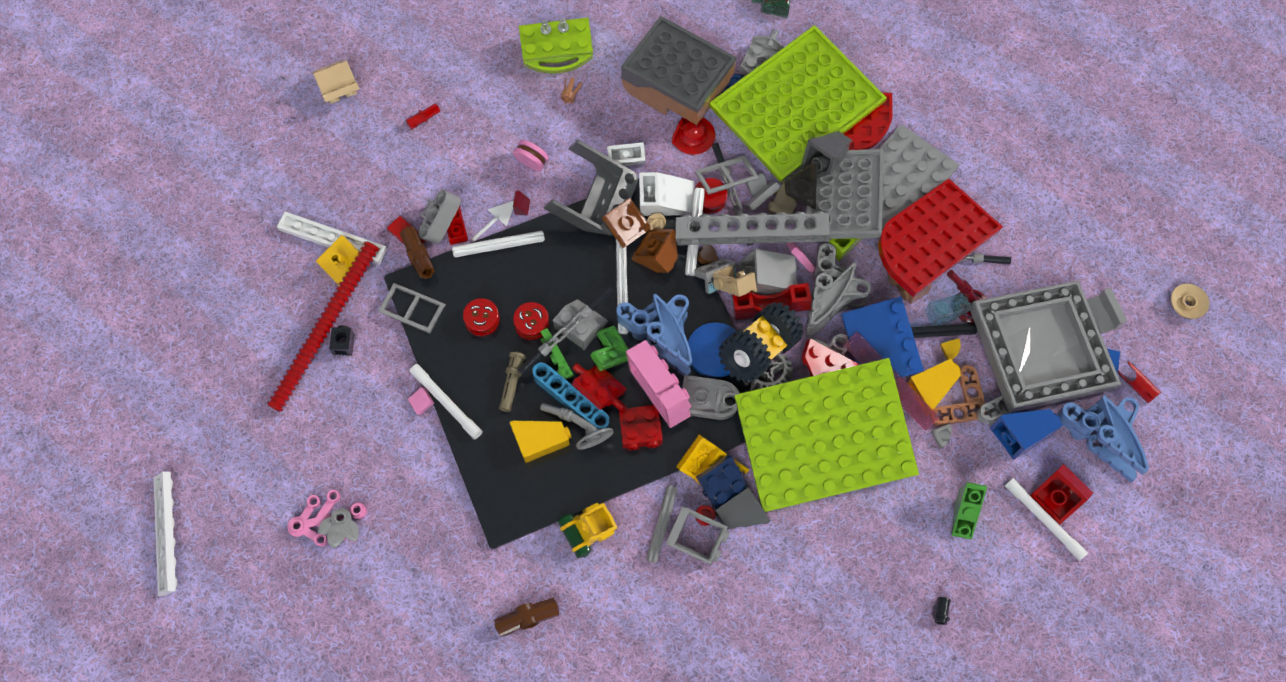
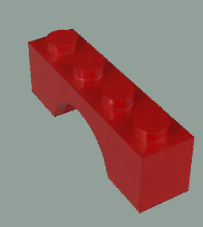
M809 283L789 285L784 291L773 295H758L752 291L740 297L732 294L735 320L755 318V315L763 308L775 302L776 305L783 303V307L788 305L790 311L811 310L812 299Z

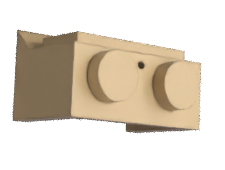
M731 265L713 272V284L717 290H722L739 297L750 291L757 293L754 272L746 275L744 271L737 272V279L734 278L733 266Z

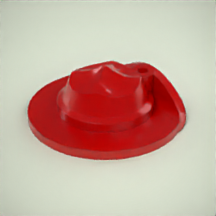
M682 117L672 136V144L685 154H702L714 144L715 130L713 125L705 118H702L696 125Z

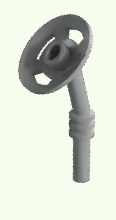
M546 403L541 405L542 411L557 415L560 419L569 422L573 421L586 430V435L576 445L579 450L593 447L605 441L614 433L612 428L597 429L591 423L575 414L573 410L564 407L558 408Z

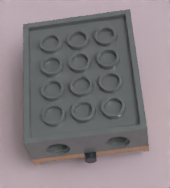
M660 16L621 66V80L626 91L641 102L664 115H667L671 110L697 125L710 109L709 103L721 94L730 82L731 77L735 73L736 57Z

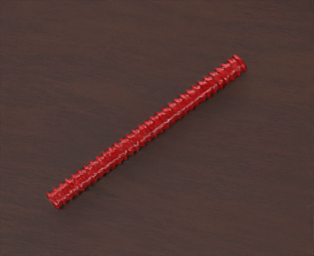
M368 241L363 243L364 247L360 248L361 252L357 253L358 257L355 256V262L352 261V267L349 266V272L346 271V277L342 278L343 282L339 283L340 287L336 288L337 292H334V297L330 298L331 302L327 303L328 306L324 308V313L320 314L321 318L317 319L318 323L314 324L315 328L311 329L312 333L308 334L309 338L305 339L306 343L302 344L303 348L299 349L300 353L296 354L297 358L293 359L292 362L294 363L289 365L290 369L286 370L287 374L283 375V380H280V386L277 385V391L273 392L274 396L270 397L271 401L267 402L269 407L282 412V407L287 405L285 402L290 400L288 397L293 395L292 391L296 390L295 386L299 385V380H302V374L305 375V369L308 370V364L312 363L311 359L315 358L314 354L318 353L317 349L321 348L320 344L324 343L323 339L327 338L326 334L330 333L329 329L333 327L332 324L336 323V318H339V313H342V308H345V303L349 301L348 298L352 297L351 293L355 292L354 288L358 287L357 283L361 282L360 278L364 277L363 273L367 272L366 268L370 267L369 263L373 262L372 258L376 257L375 253L379 252L378 247Z

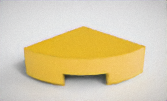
M959 338L940 345L946 360H954L961 348Z

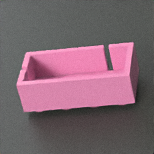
M645 340L627 350L626 355L630 372L668 426L672 428L689 418L691 405L688 399L690 396L685 388H680L675 374H670L665 360L659 359L654 345L650 346Z

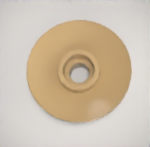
M1181 284L1171 293L1170 301L1173 309L1184 318L1198 319L1205 315L1209 309L1207 294L1196 285Z

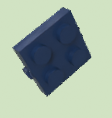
M729 454L696 476L703 489V495L709 499L715 510L749 488L742 476V472L739 470L740 468Z

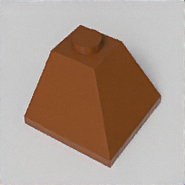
M674 229L649 230L632 256V259L655 272L669 273L678 258L676 231Z

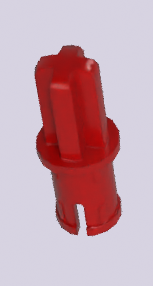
M433 104L423 111L418 110V113L405 121L412 130L424 122L427 123V119L438 114L440 108L437 104Z

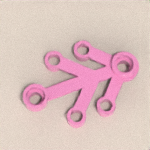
M336 490L329 491L327 501L317 516L309 519L313 510L320 506L321 500L316 495L309 496L307 499L308 505L302 514L289 521L287 526L288 532L294 537L304 535L313 540L319 547L326 546L328 543L327 537L317 534L309 528L319 527L324 519L331 517V514L328 513L334 504L339 502L341 498L339 492ZM337 494L336 499L332 500L331 495ZM317 499V503L311 505V501ZM359 502L354 503L347 509L351 517L356 520L363 519L367 514L366 507ZM355 508H361L359 513H354ZM339 515L337 520L344 519V515ZM295 524H301L299 529H294ZM320 537H324L323 543H318Z

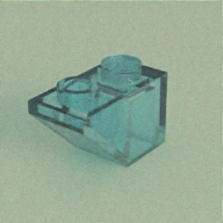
M959 293L930 302L925 309V313L930 325L937 326L955 320L969 312L972 307L966 295Z

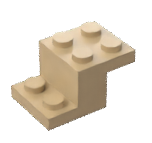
M346 59L312 71L325 102L335 103L340 100L339 97L343 95L347 97L357 94L356 90H359V86Z

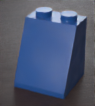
M1051 409L1004 414L996 420L990 429L1012 459L1015 460L1050 438L1063 424L1056 413H1053Z

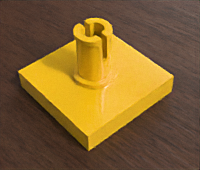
M341 235L316 262L339 285L340 282H343L342 278L346 277V271L349 272V266L352 267V261L355 262V256L358 257L357 253L359 250L344 235Z

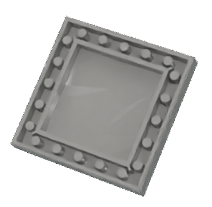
M1079 280L974 301L969 307L1008 413L1111 391L1122 385Z

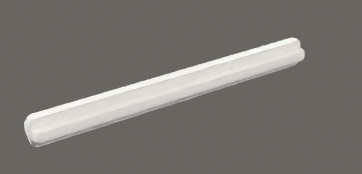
M616 239L617 304L619 305L624 302L628 303L626 247L622 248ZM618 322V333L621 335L628 334V330Z

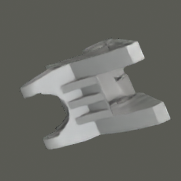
M830 243L822 244L816 257L813 276L815 285L811 293L812 301L811 310H809L806 338L814 337L842 310L862 308L865 305L866 297L871 291L869 282L853 277L856 263H853L848 269L835 265L836 249ZM857 286H866L867 292H859ZM854 299H862L861 304H855L853 302Z

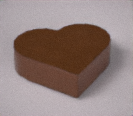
M702 245L699 249L700 252L697 255V260L701 264L707 265L719 260L712 245Z

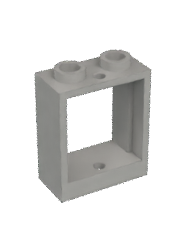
M682 506L666 544L708 564H712L713 561H718L722 552L718 550L721 542L726 543L730 532L727 531L728 526ZM689 515L721 529L709 557L677 543Z

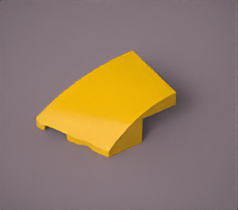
M698 435L676 467L700 485L696 476L728 454L701 435ZM733 458L736 465L740 468L739 470L746 474L749 469Z

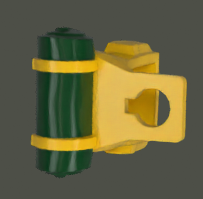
M595 503L586 507L579 516L574 517L572 514H565L557 521L561 532L565 535L577 559L587 557L592 550L590 546L594 542H602L614 535V531L617 529L614 519L604 503Z

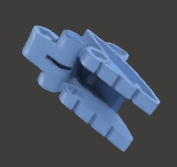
M654 294L653 303L643 310H638L627 302L619 304L617 307V321L619 324L630 331L636 340L647 339L646 341L650 346L652 341L656 342L657 344H654V347L658 352V357L664 359L673 369L677 368V372L682 376H690L692 356L683 327L688 314L689 301L687 297L676 295L666 304L657 294ZM683 300L685 306H675V301ZM652 328L654 330L658 328L659 334L652 333Z
M1103 396L1086 411L1077 404L1069 402L1057 412L1061 423L1070 430V434L1074 439H1086L1087 448L1093 454H1097V457L1106 464L1108 463L1116 472H1120V475L1132 483L1136 479V471L1143 475L1149 469L1145 452L1132 427L1139 410V404L1135 399L1131 397L1124 398L1116 406L1110 399ZM1124 403H1132L1134 406V410H1126L1124 407ZM1094 430L1097 432L1096 434L1090 435ZM1092 440H1098L1100 442L1098 445H1101V447H1094Z

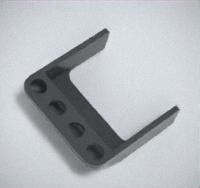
M576 140L569 146V150L591 162L596 168V176L581 213H577L554 199L545 204L544 209L583 231L613 235L602 217L627 199L632 198L638 177L629 168L584 142Z

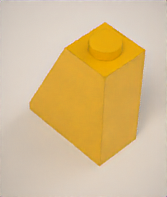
M949 359L909 379L907 384L926 416L932 413L961 376L960 368L952 359Z
M510 422L525 463L570 445L569 438H572L568 427H563L562 422Z

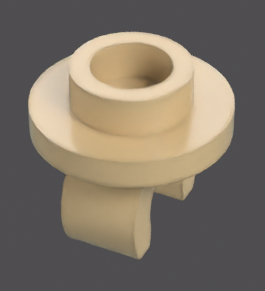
M652 213L648 217L647 223L650 226V230L663 229L666 225V219L661 213Z

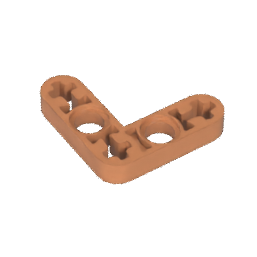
M965 365L960 369L959 383L965 403L935 408L930 414V421L934 425L944 426L949 423L951 425L978 420L977 412H971L968 417V411H973L975 407L979 409L986 404L977 371L973 366ZM965 371L972 374L969 380L967 376L963 375ZM969 388L975 389L977 397H970L967 390ZM953 410H961L963 418H956L953 415ZM949 411V416L943 417L941 421L939 418H935L937 412L940 415H946Z

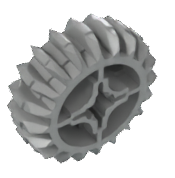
M783 350L772 359L775 362L769 364L768 369L770 372L765 371L753 382L748 381L745 383V386L751 385L750 391L791 381L792 376L790 374L793 373V368L790 367L792 362L786 361L789 357L788 354L782 356ZM782 370V376L778 380L773 381L774 374Z

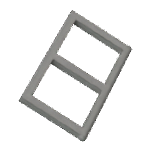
M745 155L695 171L707 194L759 179V176ZM743 161L752 176L734 182L725 167ZM720 169L729 184L710 189L701 174Z
M393 283L379 309V313L430 334L446 304ZM396 289L415 296L404 318L385 310ZM420 298L439 306L428 328L408 320Z

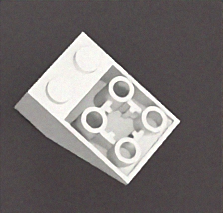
M658 172L639 173L641 214L643 216H650L652 213H661L664 216L692 215L694 181Z

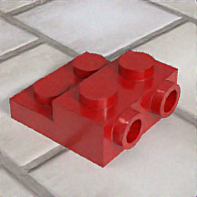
M654 405L625 408L622 412L619 411L623 449L627 448V450L632 451L639 449V447L657 448L659 445H662L659 412Z

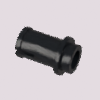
M946 597L937 598L936 614L933 615L936 624L947 625V622L950 621L948 614L951 599Z

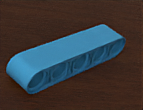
M540 362L534 365L532 370L533 377L541 388L564 407L573 410L575 414L591 423L597 429L609 428L610 423L607 413L602 409L599 410L547 364ZM541 371H545L547 373L543 377L537 376V374ZM555 383L561 384V387L558 389H553L552 385ZM569 395L576 397L573 401H568L566 398ZM588 407L591 410L588 413H582L581 409ZM599 419H603L606 422L602 426L596 425V421Z

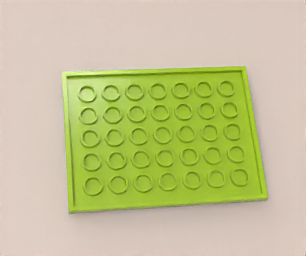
M814 25L709 103V107L781 183L801 167L808 140L837 131L844 134L883 104L887 97Z
M890 358L734 395L760 504L765 512L919 475Z

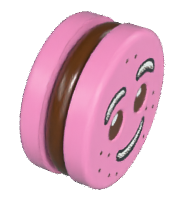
M520 140L517 148L513 151L514 157L519 162L535 171H541L549 159L544 150L527 140Z

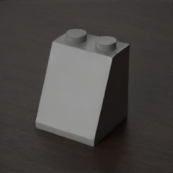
M754 249L737 263L738 272L744 271L745 275L751 272L755 273L757 293L753 292L755 294L773 295L784 291L789 285L798 284L795 256Z

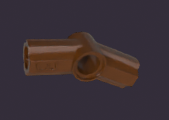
M414 227L404 228L399 234L412 266H415L420 278H431L435 270Z
M553 597L535 604L526 603L514 609V612L495 619L494 625L500 637L507 636L520 629L532 628L538 625L539 622L559 616L557 602Z

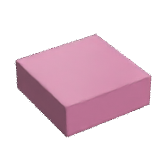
M421 387L408 398L417 415L423 414L434 404V401L424 387Z

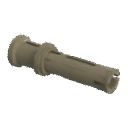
M510 352L509 354L510 362L505 370L507 377L499 406L501 411L511 412L519 377L522 376L518 369L523 365V361L527 357L522 353Z

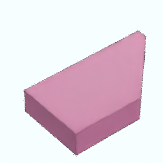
M795 242L786 243L796 258L810 273H813L815 266Z

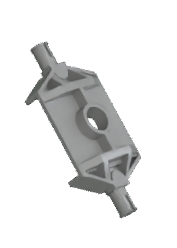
M772 29L770 36L753 37L752 43L739 67V71L744 76L760 66L757 63L758 61L765 62L784 48L776 39L779 34L778 30L775 32V29Z

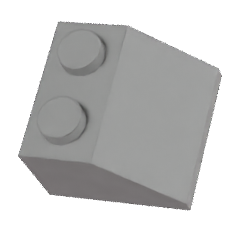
M577 299L564 306L553 319L554 329L559 331L585 304ZM593 310V313L572 329L566 337L585 350L608 320ZM582 315L577 317L578 321L583 317Z

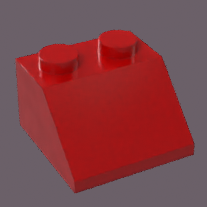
M1063 464L1030 496L1060 525L1089 500L1093 492Z

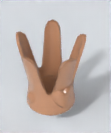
M573 77L570 79L567 88V79L565 78L564 89L561 93V99L565 101V104L567 102H574L575 96L582 86V83H579L572 92L575 80Z

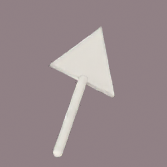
M513 201L487 209L495 218L472 238V241L474 242L498 219L507 226L513 211Z

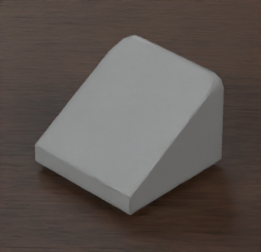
M763 173L758 174L759 179L746 183V187L752 197L767 185Z

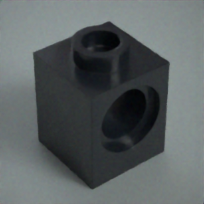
M344 325L332 327L329 350L333 355L352 356L355 336L353 330ZM346 337L344 342L339 343L341 338Z

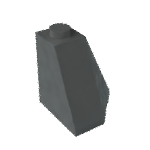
M837 131L808 140L799 172L810 180L832 174L847 156L851 139Z

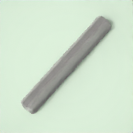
M668 485L646 558L650 563H657L678 490L675 486Z

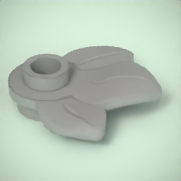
M339 508L331 514V517L324 519L320 523L318 534L327 535L329 545L335 549L345 538L356 542L359 536V528L351 520L350 512L347 509ZM339 515H344L342 521L337 520Z

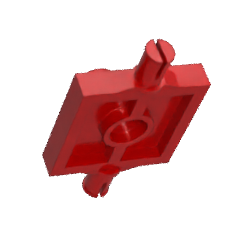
M578 363L573 366L572 370L580 376L574 379L572 386L599 410L609 405H614L620 412L625 409L626 405L618 397L623 395L627 388L606 370L600 371L597 366L589 370H585Z

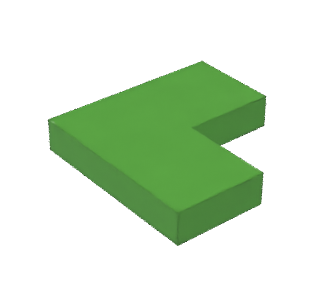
M615 326L598 331L597 336L605 348L594 351L590 355L598 369L602 371L627 362L626 351L629 349Z

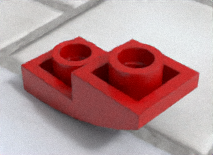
M460 206L447 229L450 245L469 241Z

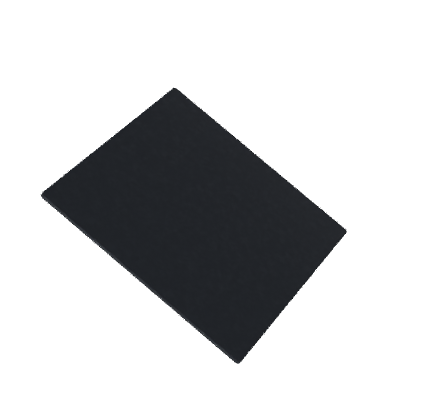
M638 179L631 200L640 211ZM586 199L567 207L580 214ZM551 212L471 243L536 231H543L545 238L543 242L454 257L453 251L450 250L430 258L435 270L431 278H420L415 266L412 265L387 274L384 277L389 291L393 283H396L446 304L430 334L403 322L401 323L417 364L420 365L457 407L483 431L477 439H473L449 411L429 392L491 549H496L555 524L565 514H572L574 516L595 503H605L680 471L676 466L698 435H701L724 452L745 443L738 410L732 417L724 420L690 416L672 428L668 426L659 413L662 445H659L657 448L639 447L637 450L630 451L627 448L623 449L619 410L614 405L605 406L602 410L609 416V428H612L614 433L608 439L593 447L579 450L576 445L586 435V430L573 421L569 422L560 419L557 415L541 410L542 403L558 408H563L564 406L535 382L532 372L534 365L518 379L511 412L499 409L507 377L505 370L510 362V352L526 355V360L523 361L524 364L543 345L540 340L541 338L527 340L516 332L513 316L516 309L522 304L535 302L541 304L547 310L550 321L548 330L553 337L558 332L554 329L553 319L564 306L577 299L588 305L606 287L610 286L614 292L599 304L594 311L608 320L602 330L615 326L618 331L615 236L583 231ZM680 215L664 216L666 225L663 229H674L676 231V217H680ZM643 216V217H644L645 220L647 221L649 216ZM648 231L626 246L628 303L638 310H643L653 303L654 294H657L666 304L676 295L686 296L689 306L687 309V319L683 327L687 342L697 328L707 323H723L736 330L718 291L708 294L706 293L704 279L686 276L685 267L688 245H677L678 258L669 273L655 272L632 259ZM697 260L696 269L704 266ZM396 289L392 300L398 315L404 318L415 296ZM420 298L408 320L428 328L439 306ZM484 298L496 305L500 322L497 329L490 335L476 336L467 330L463 320V311L472 300ZM680 299L674 303L675 306H685V302ZM652 328V333L659 334L658 328L655 330ZM628 331V334H620L628 349L647 340L634 339L630 331ZM560 333L557 338L559 339L563 335ZM598 336L593 339L585 350L567 337L557 343L559 350L574 375L567 379V381L572 385L574 379L580 376L572 370L575 364L578 363L585 370L596 366L590 355L594 351L605 348ZM552 352L543 356L537 362L545 363L554 371H558V364L554 365L549 356ZM628 361L605 369L627 388L625 393L618 397L626 405L625 408L654 405L630 372ZM668 365V371L670 374H675L679 381L678 385L682 389L684 376L677 372V368L673 369ZM690 366V376L707 378L696 372L693 369V367ZM541 371L537 374V376L543 377L547 373L545 371ZM728 375L716 378L717 380L732 383L739 391V394L750 391L751 385L745 386L743 380H736V376L731 377ZM555 383L552 385L553 389H558L561 387V384ZM569 395L566 400L573 401L576 397ZM732 397L725 399V403L729 406L736 403ZM584 407L581 409V412L588 413L591 409ZM599 419L596 421V425L602 426L606 423L603 419ZM510 422H562L563 427H568L572 437L569 438L570 445L525 463Z

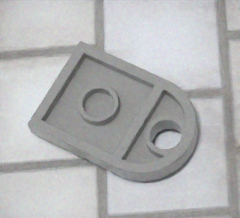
M684 375L682 388H685L690 396L688 399L691 405L689 409L690 416L724 420L732 417L737 412L736 403L732 406L725 403L727 397L734 398V395L739 394V391L732 383L724 380Z

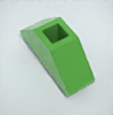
M966 482L959 489L954 507L952 536L972 540L987 486Z

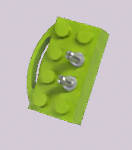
M589 17L565 20V18L562 20L561 18L560 21L548 22L547 20L544 22L543 20L542 23L519 25L523 63L529 69L549 74L565 73L580 68L593 58ZM571 60H578L573 64L562 67H545L539 65L545 63H562Z

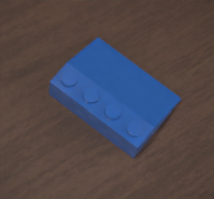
M902 296L841 314L856 363L861 365L890 358L895 379L924 371Z

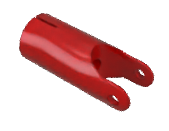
M1128 361V365L1136 372V379H1127L1119 370L1118 374L1149 404L1161 391Z

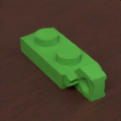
M547 328L541 331L543 338L540 340L543 344L553 338ZM556 344L552 348V354L549 356L554 365L558 364L559 366L557 373L567 380L574 375Z

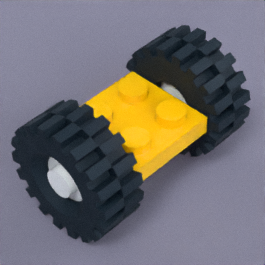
M776 302L769 304L755 315L752 321L753 324L747 329L736 331L724 340L719 347L721 352L718 353L719 357L722 358L720 360L721 365L724 364L726 366L724 370H729L731 372L729 375L731 377L736 376L737 381L743 379L744 383L748 381L753 382L769 368L771 359L782 350V354L786 353L801 340L803 331L800 329L803 328V324L799 323L801 319L799 316L796 317L794 315L796 313L794 310L790 311L788 305L783 307V303H778L777 305Z

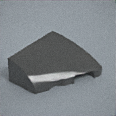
M749 488L715 510V515L721 523L728 526L727 530L735 529L736 527L768 524L770 522L765 511Z

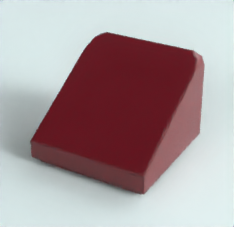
M516 190L513 201L514 214L527 216L530 199L519 190Z

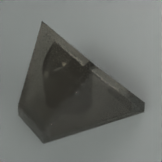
M813 162L785 180V191L789 197L816 210L817 172L816 164Z

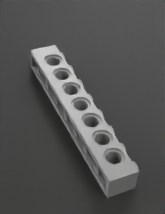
M817 211L813 214H806L804 212L786 214L779 212L775 215H767L766 213L748 215L741 213L737 216H729L728 214L710 216L704 214L699 217L683 215L676 217L677 245L829 242V213ZM793 224L795 228L787 229L786 226ZM813 224L814 227L808 229L805 227V225ZM751 225L757 226L755 230L748 229ZM775 225L776 228L773 230L767 229V226ZM713 226L719 227L717 231L710 230ZM731 226H737V227H738V228H737L736 230H734V231L729 230V228H730ZM693 227H700L696 232L691 231Z

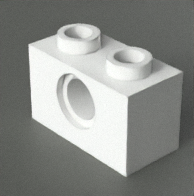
M644 142L607 146L608 157L623 166L646 164Z

